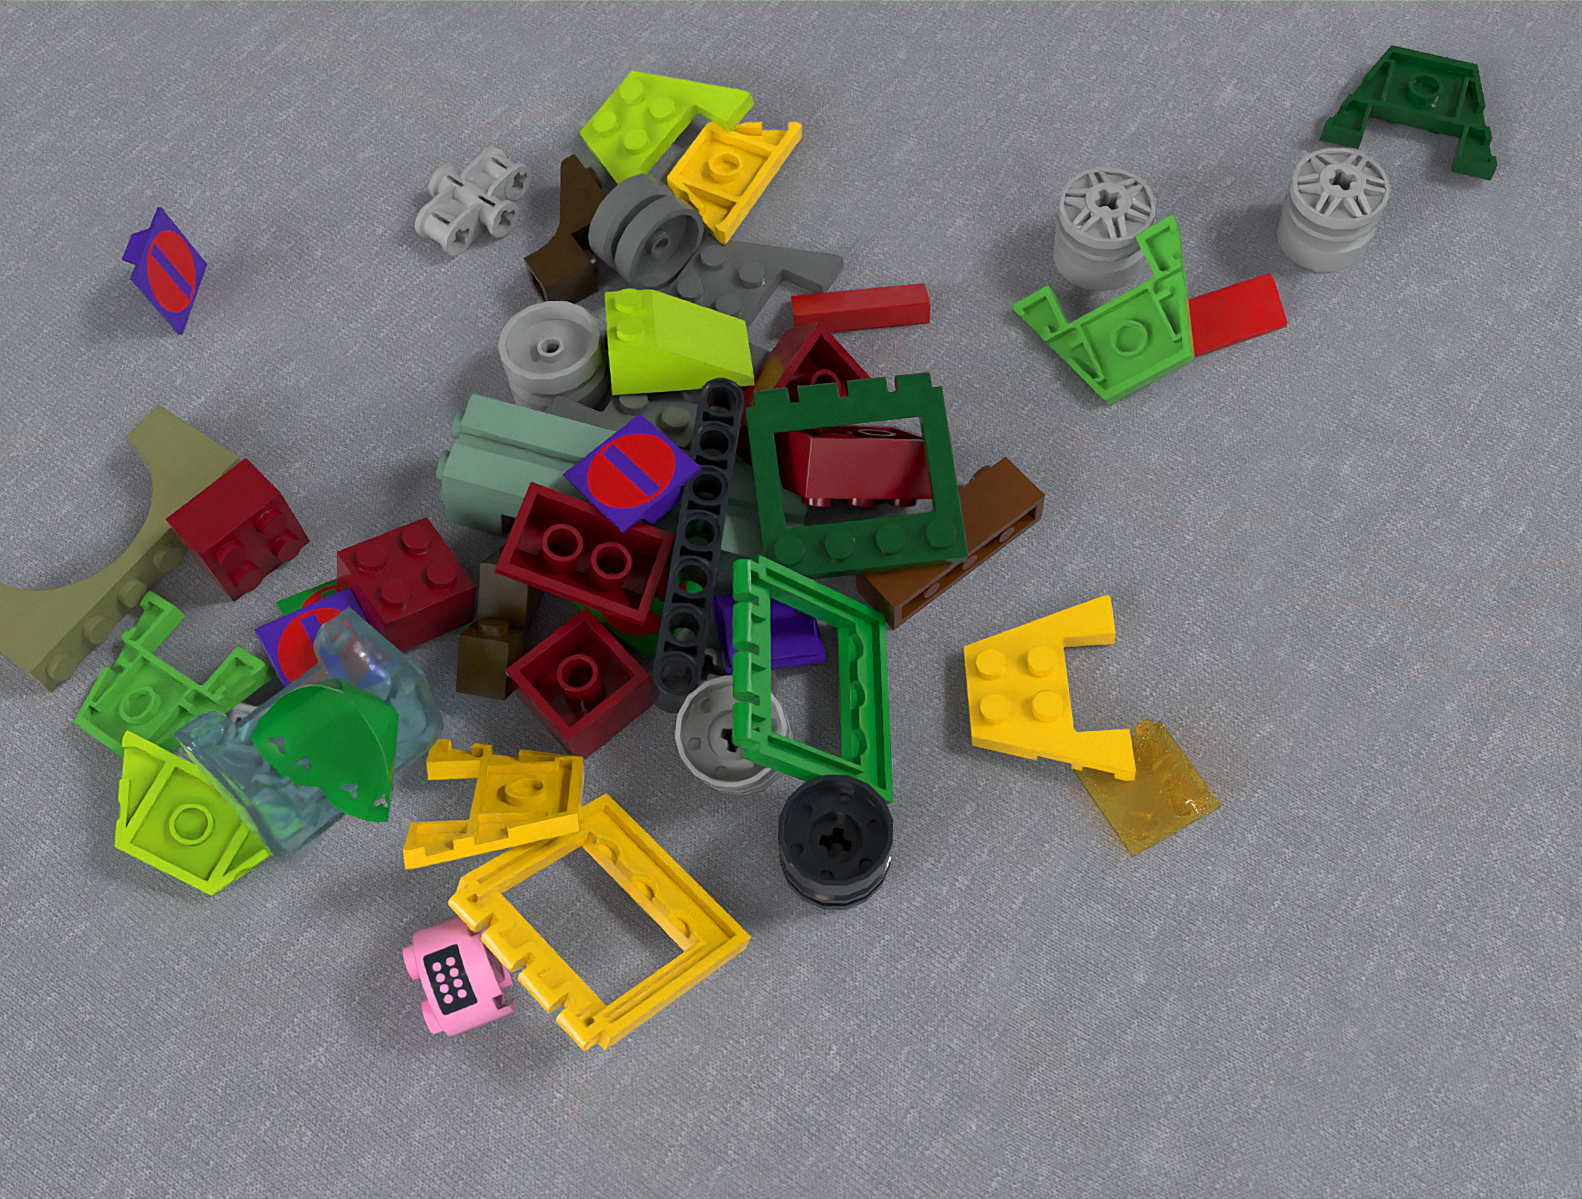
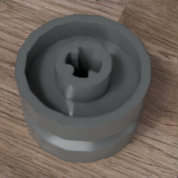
M638 174L625 179L613 188L600 203L591 220L588 240L591 250L612 269H616L617 273L637 290L652 289L656 291L674 281L699 249L704 232L703 218L682 198L676 197L654 175Z

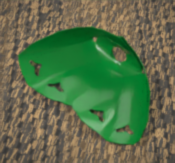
M331 678L296 688L281 696L258 720L251 740L262 757L276 769L281 777L297 786L321 787L330 804L349 816L375 823L388 821L393 791L399 713L395 711L396 708L377 695L363 691L345 679ZM269 737H284V754L279 751L276 743H271L268 740ZM308 756L311 769L306 770L303 764L296 766L295 763ZM357 783V798L354 799L352 797L351 791L342 790V785ZM385 794L388 806L384 807L383 804L374 806L375 801H378Z

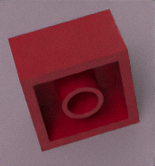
M247 458L243 459L165 519L200 567L233 602L243 594L257 588L267 575L282 563L296 557L301 548L310 542L281 492Z
M427 517L337 551V588L339 591L350 587L387 658L473 622L476 586Z
M587 608L583 609L505 669L517 697L569 755L580 756L584 760L654 704L650 695V675Z

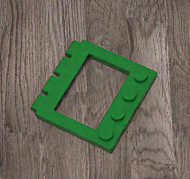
M759 554L750 559L734 561L733 599L738 601V603L733 605V648L739 650V652L733 654V698L742 702L735 703L732 706V743L744 748L745 760L806 782L823 775H849L870 784L885 799L886 804L893 803L885 614ZM770 597L838 628L841 758L771 731Z

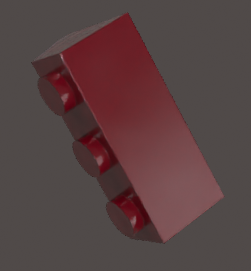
M820 321L787 329L754 375V385L747 386L743 391L744 404L736 454L745 463L752 466L745 408L754 407L753 391L788 387L789 400L792 403L798 402L797 386L837 382L839 397H847L846 381L871 378Z
M841 425L774 433L778 470L783 488L801 496V503L830 506L832 498L845 499V503L849 505L870 507L874 506L875 499H888L887 503L891 505L914 507L917 504V499H931L921 434L896 426Z
M530 482L495 568V573L643 627L675 535L639 521L622 533L593 504Z

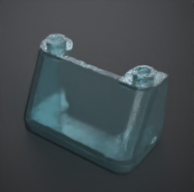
M350 607L324 623L318 630L313 648L319 663L246 717L234 724L223 712H205L193 718L187 725L173 734L182 750L256 837L276 857L285 858L296 854L347 815L330 804L321 787L297 786L289 777H281L276 769L262 757L253 744L251 736L258 720L281 696L308 684L338 678L345 679L361 690L377 695L396 708L395 711L399 713L394 777L426 753L438 741L443 731V718L425 673ZM284 737L268 738L271 743L278 745V749L282 754L285 753ZM308 756L295 763L296 766L303 764L306 770L311 769ZM357 783L342 785V790L351 791L352 797L354 799L357 798Z

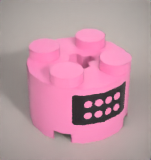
M458 915L415 931L413 944L402 950L404 962L412 980L415 981L421 978L428 1000L421 1004L425 1022L433 1035L444 1031L447 1036L455 1037L516 1013L517 1010L516 998L505 1002L503 989L513 985L509 970L481 941L482 934L488 928L474 933Z

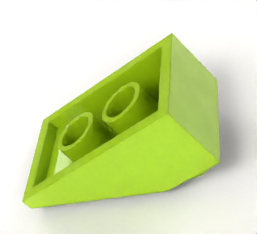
M628 288L616 292H605L612 395L702 389L708 381L715 378H726L734 381L739 386L754 385V374L745 320L652 289L636 290Z

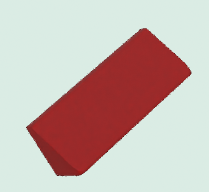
M1271 273L1188 300L1195 357L1285 328L1288 323L1275 280Z
M925 283L791 296L794 327L820 321L830 333L930 323V299Z

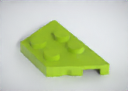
M128 730L123 736L122 779H119L118 791L120 810L119 819L116 821L114 847L214 897L307 833L311 827V824Z

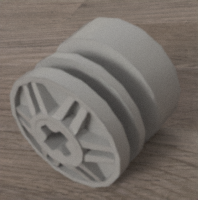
M1324 148L1308 154L1296 166L1276 226L1277 242L1285 255L1301 267L1318 272H1338L1356 265L1368 251L1391 190L1387 174L1378 162L1362 152L1351 149Z
M1098 167L1082 171L1067 182L1060 194L1052 259L1058 272L1066 280L1086 290L1109 291L1122 288L1137 278L1145 264L1146 258L1135 235L1151 227L1155 219L1156 199L1150 186L1135 174L1120 168Z
M725 675L704 682L687 696L677 714L675 740L680 758L703 783L723 794L747 796L766 790L783 773L745 760L744 748L738 747L737 751L733 752V747L726 741L728 735H732V706L742 701L733 698V676ZM771 693V731L794 739L788 717L780 702Z

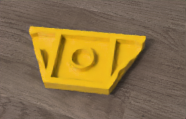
M708 122L667 176L668 188L676 197L682 198L702 216L704 227L720 243L726 245L802 138V124L788 122V130H762V122H744L738 124L730 132L714 122Z

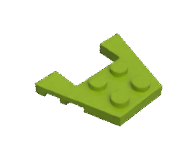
M631 71L581 129L579 134L608 175L619 185L627 178L638 174H647L695 116L702 115L732 132L755 103L751 93L745 90Z

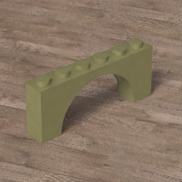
M159 404L125 437L141 460L148 465L153 488L147 518L129 547L104 569L67 586L45 590H25L0 584V655L51 693L62 681L67 680L73 675L77 666L98 644L104 642L110 636L113 628L134 607L140 604L144 595L167 572L172 571L179 564L181 558L188 551L165 519L241 462L237 455Z

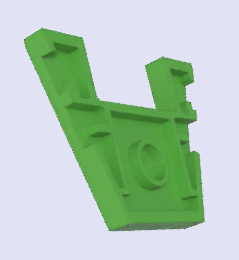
M1173 214L1135 235L1153 272L1151 279L1071 323H1068L1061 305L1049 285L1012 305L1014 311L1109 405L1195 360L1181 230Z
M149 590L139 604L144 609V612L137 625L133 626L129 631L125 630L120 638L126 644L113 668H103L73 723L122 759L124 758L122 739L127 730L172 753L269 682L277 673L265 662L237 646L205 684L198 685L153 655L156 649L186 616L175 605Z

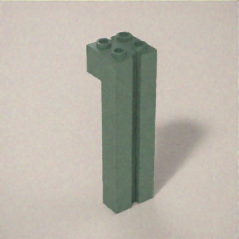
M472 393L466 410L459 409L453 421L451 436L458 439L457 443H453L451 451L443 450L437 466L436 478L442 480L439 501L445 504L446 522L502 536L505 529L504 515L513 518L517 517L530 482L592 504L563 474L616 433V431ZM681 449L689 456L690 451ZM734 463L717 570V572L732 576L734 561L750 559L758 554L763 556L753 471L751 467ZM779 475L786 528L801 527L808 505L801 503V496L783 488ZM684 484L680 488V502L653 524L643 518L639 522L674 534L676 537ZM698 492L695 494L699 499L705 501L716 499L714 495L708 492ZM700 536L687 538L691 544L696 546L710 544L705 538ZM675 538L672 543L668 559H672Z

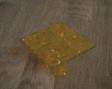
M1151 718L1141 721L1133 729L1136 734L1131 737L1136 767L1134 781L1114 778L1115 773L1084 766L1082 771L1073 769V772L1132 858L1222 806L1161 721L1154 724Z

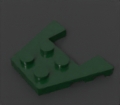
M1394 45L1387 49L1364 76L1357 90L1347 96L1334 117H1330L1325 122L1320 136L1321 141L1359 149L1368 117H1373L1392 124L1398 123L1424 129L1434 134L1458 137L1459 140L1451 172L1491 181L1497 168L1496 156H1492L1490 149L1492 141L1490 126H1486L1483 114L1486 104L1478 65Z

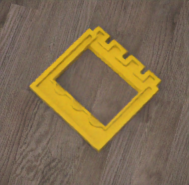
M607 793L581 807L579 832L512 847L462 876L457 892L448 901V905L474 933L489 926L482 934L481 941L511 973L525 965L527 966L520 973L518 981L548 1013L554 1012L561 1006L565 1007L557 1016L556 1022L583 1051H586L596 1043L606 1051L744 951L751 939V936ZM580 846L685 951L608 1006L604 1004L502 895L505 891Z

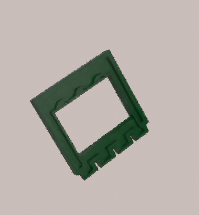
M930 372L895 375V391L888 392L886 377L846 381L847 397H839L837 382L797 386L798 402L792 403L789 400L788 387L753 391L754 407H746L745 415L763 557L811 580L967 562L969 555L942 386L932 387ZM919 417L933 512L786 528L774 433Z

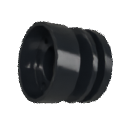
M823 775L804 782L788 797L779 816L778 827L780 866L788 886L803 901L825 910H846L865 903L882 887L890 869L893 847V818L885 799L870 784L849 775ZM833 843L843 845V851H840L838 854V859L828 857V851L831 850Z

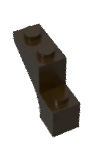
M575 154L565 158L560 165L559 227L547 244L536 252L524 257L531 286L543 302L567 301L575 304L599 291L595 278V273L599 271V266L593 255L594 252L590 248L588 235L591 220L606 195L602 191L601 182L592 167L585 168Z
M505 545L481 562L477 620L459 634L456 681L457 693L503 701L514 692L505 669L524 656L531 624L546 592L495 573V568Z

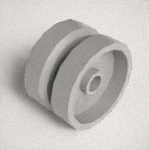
M567 301L542 302L528 306L512 316L501 330L497 347L517 405L544 412L559 394L589 408H594L608 391L611 374L604 353L601 334L596 319L585 308Z

